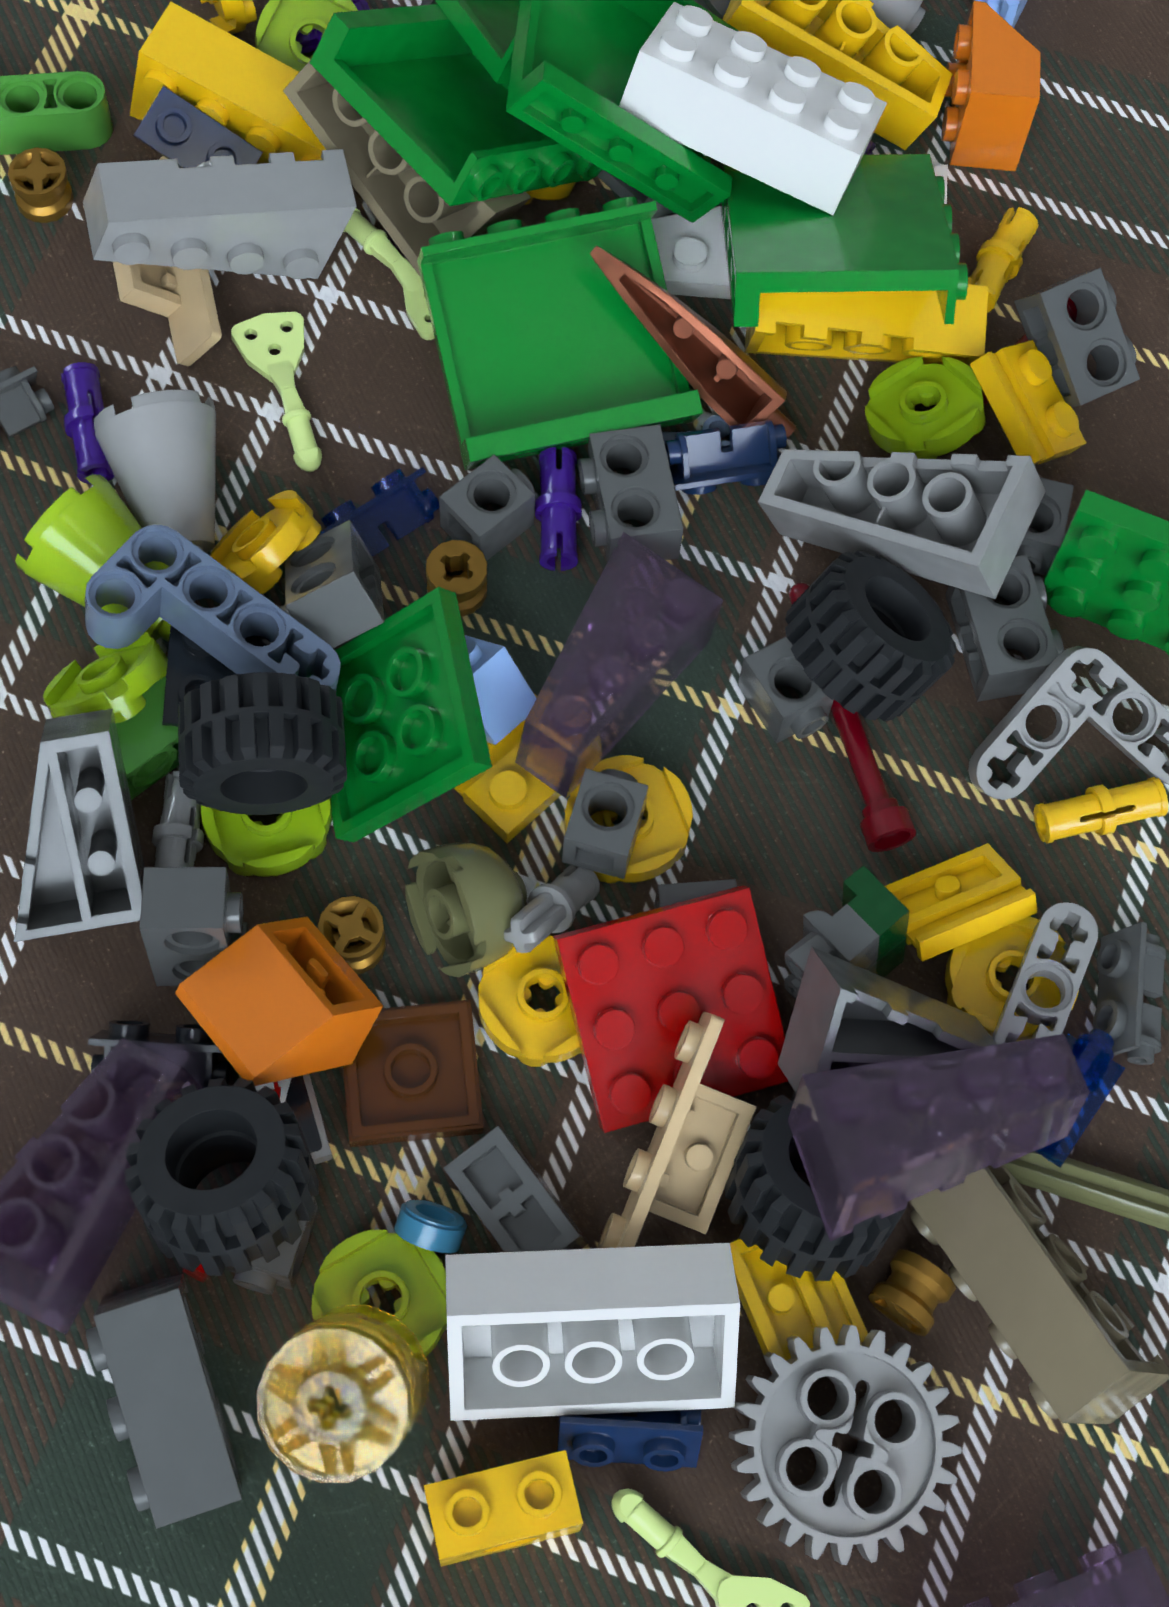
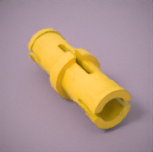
M1018 207L1016 214L1014 208H1009L1004 213L994 236L985 241L977 253L976 260L978 263L970 278L973 279L972 285L989 286L987 312L994 309L1000 293L1008 280L1017 276L1023 264L1022 253L1037 231L1038 220L1029 210Z
M1155 777L1107 789L1104 785L1088 787L1085 795L1047 804H1036L1034 807V822L1041 841L1046 842V844L1052 843L1054 840L1095 831L1098 836L1114 833L1117 825L1155 816H1165L1168 812V798L1161 780Z

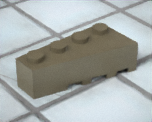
M309 62L283 90L326 150H344L351 184L419 276L420 271L417 259L421 247L429 246V238L450 231H462L464 238L488 234V226L508 220L531 198L529 194L523 192L521 194L491 198L485 201L449 206Z
M962 1139L913 1180V1193L909 1201L914 1207V1210L910 1213L914 1225L930 1243L941 1246L953 1264L948 1269L953 1282L968 1299L974 1302L979 1301L992 1320V1323L988 1325V1331L992 1339L1009 1358L1013 1360L1019 1359L1033 1380L1028 1385L1032 1397L1049 1417L1054 1420L1059 1418L1062 1423L1111 1424L1169 1380V1368L1158 1354L1147 1362L1127 1339L1129 1337L1128 1331L1134 1325L1116 1303L1111 1306L1099 1293L1095 1291L1089 1292L1082 1283L1087 1279L1086 1270L1088 1268L1073 1249L1069 1248L1056 1235L1049 1234L1045 1237L1039 1230L1046 1223V1216L989 1146Z

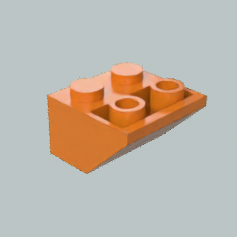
M974 1L967 25L958 24L956 29L953 59H957V63L948 62L946 66L953 75L944 97H952V106L945 108L941 139L942 141L950 142V165L1016 171L1040 100L1041 52L986 2Z
M308 916L257 924L182 981L175 992L242 1079L253 1081L255 1086L352 1064L383 1008V1004Z

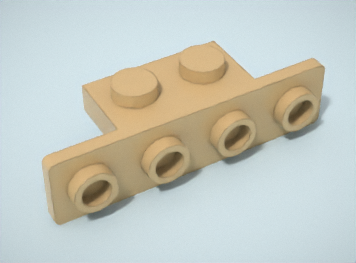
M162 156L159 160L167 159V158L164 157V156ZM113 262L120 301L168 317L178 364L187 367L191 366L221 339L222 333L208 270H183L170 266L125 265Z
M703 1012L699 1023L688 1021L674 1055L675 1059L683 1063L673 1087L664 1084L655 1099L649 1123L656 1125L657 1128L648 1150L644 1151L638 1148L631 1159L623 1182V1187L630 1189L631 1193L622 1215L611 1213L602 1231L598 1248L635 1247L648 1212L706 1235L734 1165V1159L742 1145L756 1106L700 1084L725 1019Z

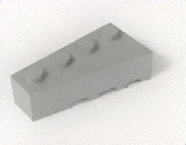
M783 449L758 503L780 535L840 553L848 551L853 554L856 551L867 552L873 557L877 555L888 560L892 565L898 566L906 573L996 599L1046 491L1031 456L1008 455L1007 461L979 460L977 454H952L951 460L918 459L915 453L892 452L890 458L862 457L859 451Z

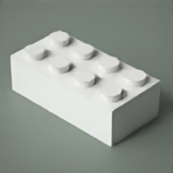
M673 2L639 50L619 107L669 138L834 215L866 151L887 102L876 98L870 89L859 83H845L821 72L820 68L809 59L798 56L790 57L767 46L766 42L754 33L747 31L737 32L714 21L711 15L701 8L690 5L682 6Z
M730 1243L445 1255L451 1421L735 1408L740 1299Z

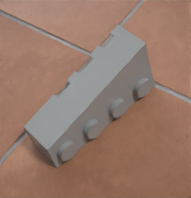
M322 150V160L295 161L293 152L269 153V163L235 165L233 155L212 156L209 161L192 168H181L177 159L98 163L83 200L93 260L119 262L125 265L170 266L183 270L229 271L242 275L253 273L288 276L293 279H318L357 207L344 150Z

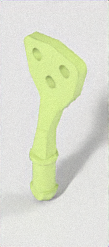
M355 208L343 232L346 231L362 245L366 254L373 255L391 269L403 287L406 313L422 339H434L432 324L427 322L430 320L421 277L409 261L390 242L386 232L377 229L361 215L360 210Z
M296 311L263 313L235 324L231 329V338L247 365L274 384L282 398L284 409L282 423L288 429L295 453L293 459L296 465L306 472L317 470L322 461L321 449L317 447L310 424L311 414L309 410L305 409L295 388L294 375L304 354L303 316ZM288 326L291 327L292 330L290 332H284L282 331V328ZM253 334L256 335V338L249 340L246 336ZM272 349H277L280 351V353L277 355H272L269 353V351Z
M627 1488L620 1489L614 1493L611 1506L615 1517L620 1523H627L653 1546L658 1557H667L693 1575L714 1599L716 1607H747L750 1603H754L756 1607H781L783 1603H788L790 1607H810V1601L806 1595L772 1578L731 1575L707 1561L682 1535L683 1530L679 1526L674 1527L643 1500L644 1495L638 1491Z

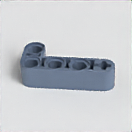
M146 526L134 533L91 577L86 585V630L95 643L105 648L120 649L128 647L137 641L161 617L236 674L253 672L295 674L299 677H308L320 681L321 685L329 686L336 691L341 662L337 652L328 643L180 533L167 526ZM157 561L169 567L163 570H152L144 566V564ZM203 598L212 599L218 602L220 606L203 608L195 604L194 601ZM114 603L121 604L127 607L128 610L115 614L106 612L101 608ZM261 636L268 639L271 644L263 647L253 646L247 643L245 638Z

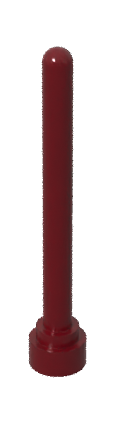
M797 583L791 587L789 591L791 605L809 585ZM834 700L831 713L866 805L862 810L864 819L860 823V828L868 850L871 852H884L898 848L911 841L916 835V829L909 811L905 806H900L896 798L889 797L858 712L853 714Z

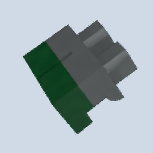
M864 865L843 882V908L831 916L827 912L816 910L803 915V938L785 952V963L792 972L785 978V989L795 1000L811 946L882 977H885L904 961L909 910Z

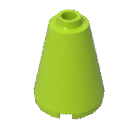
M92 474L85 478L93 487L83 494H80L73 487L69 488L43 513L24 539L33 548L28 559L17 553L15 560L17 567L27 576L84 607L86 585L91 577L134 533L142 529L112 485L103 476ZM157 561L144 564V566L152 570H163L169 567ZM114 603L101 608L106 612L115 614L128 610L127 607ZM159 617L145 632H148L155 641L163 637L169 642L170 624Z

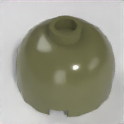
M465 842L432 847L418 852L410 859L407 869L418 866L416 882L405 885L410 920L419 943L426 954H433L436 948H438L443 959L450 964L439 968L443 973L449 976L462 977L482 970L484 967L508 954L514 944L505 941L504 931L511 927V918L525 907L527 891L520 875L513 871L504 859L487 846Z

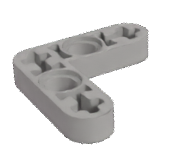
M1075 646L1068 648L1053 660L974 751L968 768L970 780L977 790L994 799L1007 800L1018 796L1087 720L1148 776L1159 778L1162 783L1169 785V766L1162 768L1167 760L1165 754L1155 745L1145 743V741L1155 735L1163 743L1169 744V711L1105 653L1089 647ZM1076 662L1088 665L1092 662L1094 665L1089 671L1091 678L1101 687L1111 690L1101 697L1089 687L1078 685L1073 688L1071 685L1076 680V675L1071 670L1073 664ZM1116 681L1118 683V686L1112 689ZM1133 698L1138 701L1142 708V721L1134 731L1124 734L1119 732L1114 726L1112 719L1113 711L1122 700ZM1099 702L1096 707V710H1094L1093 705ZM1047 705L1055 712L1057 719L1056 728L1046 739L1034 740L1027 732L1026 718L1035 707ZM1160 722H1161V723H1162V727H1160L1159 729H1157L1158 726H1159V724H1160ZM1011 734L1018 743L1034 750V754L1030 759L1027 755L1017 752L1010 760L1006 768L1012 776L1007 783L999 780H994L991 783L988 782L993 774L991 768L987 766L990 759L995 757L1004 761L1017 748L1006 741Z

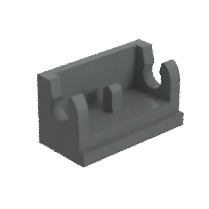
M499 1126L495 1127L444 1167L446 1173L504 1252L582 1249L590 1243L512 1137Z

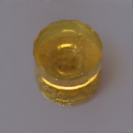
M340 1305L314 1317L290 1338L267 1363L257 1389L258 1424L270 1451L292 1472L319 1483H349L377 1471L397 1450L407 1433L418 1421L429 1393L428 1361L416 1335L395 1315L370 1305ZM332 1386L340 1389V1401L350 1404L343 1413L335 1411V1399L325 1395Z

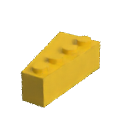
M730 0L723 17L725 22L737 30L758 35L766 42L767 46L785 55L809 59L823 73L842 82H855L870 89L876 98L887 102L874 133L904 150L937 118L953 75L902 28L897 25L890 29L877 18L872 9L874 3L870 0Z
M170 1L139 50L129 116L143 120L164 86L263 152L256 164L269 163V153L293 152L295 161L322 160V150H326L283 92L299 71Z
M968 277L966 299L956 300L954 324H944L937 291L760 293L758 327H746L745 353L896 363L908 358L923 356L924 364H943V356L955 358L970 366L972 362L985 354L989 286L972 285L973 279Z

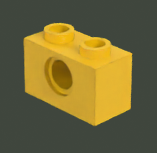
M566 1450L424 1485L441 1567L580 1532L583 1525Z

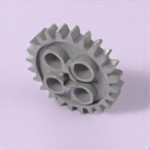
M843 1324L837 1344H835L827 1327H814L813 1348L811 1349L799 1336L792 1335L788 1337L787 1342L791 1359L786 1361L775 1353L767 1352L764 1358L772 1372L769 1379L766 1380L752 1375H748L745 1379L749 1386L758 1394L755 1403L735 1402V1409L740 1414L750 1418L748 1428L729 1432V1438L743 1445H748V1454L734 1460L731 1463V1467L737 1472L753 1473L755 1478L740 1492L742 1498L747 1501H757L765 1498L767 1502L756 1518L758 1522L768 1527L784 1519L778 1540L789 1547L806 1533L804 1543L805 1554L816 1560L822 1555L828 1542H830L834 1561L841 1565L848 1564L853 1545L857 1546L863 1559L871 1563L877 1562L878 1540L880 1539L891 1549L899 1553L904 1551V1541L900 1529L906 1526L915 1532L925 1535L928 1529L919 1514L922 1508L926 1506L942 1512L946 1508L943 1501L933 1492L936 1483L956 1484L958 1480L950 1471L941 1467L943 1457H951L962 1453V1447L943 1441L942 1431L952 1428L959 1423L958 1416L938 1413L935 1407L950 1393L948 1388L942 1386L925 1388L923 1383L929 1377L933 1366L929 1362L920 1361L906 1367L911 1346L907 1343L897 1342L887 1353H884L885 1332L871 1329L862 1346H860L859 1333L855 1325ZM826 1376L835 1385L837 1392L836 1403L827 1414L816 1416L809 1408L807 1401L808 1391L813 1382L818 1378ZM863 1380L867 1385V1390L855 1409V1388L857 1383ZM894 1400L900 1407L902 1423L898 1432L892 1437L883 1439L875 1427V1414L879 1406L885 1401ZM836 1432L841 1434L848 1433L852 1438L858 1439L857 1448L854 1453L849 1451L842 1452L837 1447L832 1446V1440ZM806 1446L814 1453L816 1470L809 1481L795 1486L792 1485L787 1476V1461L796 1449ZM875 1470L880 1476L882 1483L881 1495L872 1506L860 1508L854 1497V1485L858 1477L864 1472ZM835 1477V1498L833 1503L827 1506L823 1503L824 1492L829 1489Z

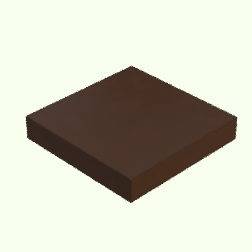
M471 1000L382 1008L353 1063L343 1066L350 1147L484 1134Z

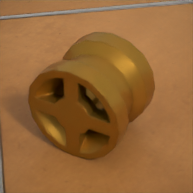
M47 148L24 150L14 157L9 165L8 176L12 189L15 191L14 196L21 214L25 218L39 223L57 221L65 216L72 207L74 197L70 183L67 180L68 174L64 160L56 152Z
M451 540L441 543L431 551L426 563L427 593L437 587L455 592L461 617L474 613L482 606L487 597V561L483 552L474 544L463 540ZM449 571H463L461 575L449 576L446 574Z
M356 896L341 897L331 902L321 913L318 929L356 974L365 973L378 964L383 957L386 943L383 917L374 904L367 899ZM358 940H362L365 942V944L359 943L357 945L350 946L349 949L347 948L351 942H356Z
M899 1249L890 1262L891 1275L886 1282L877 1283L868 1298L878 1311L898 1326L916 1335L926 1336L935 1323L933 1311L939 1303H945L951 1298L956 1290V1286L946 1273L927 1259L911 1251Z

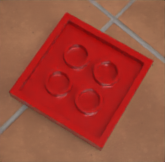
M742 885L553 936L599 1126L604 1133L649 1121L653 1104L661 1087L664 1084L673 1087L683 1063L674 1058L681 1034L688 1021L699 1023L703 1012L721 1017L725 1021L700 1084L735 1097L788 1082L778 1065L785 1035L749 887Z

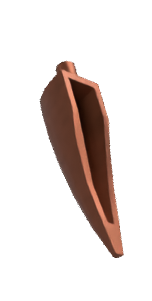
M596 246L590 252L596 264L691 386L698 390L699 396L729 426L771 420L773 425H784L787 438L794 432L796 425L778 409L785 402L787 391L752 358L681 300L633 267L599 246Z

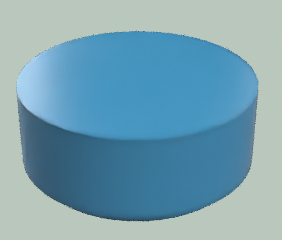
M409 1200L401 1205L394 1231L405 1241L420 1248L440 1253H455L460 1249L467 1224L460 1214L448 1207L425 1200Z

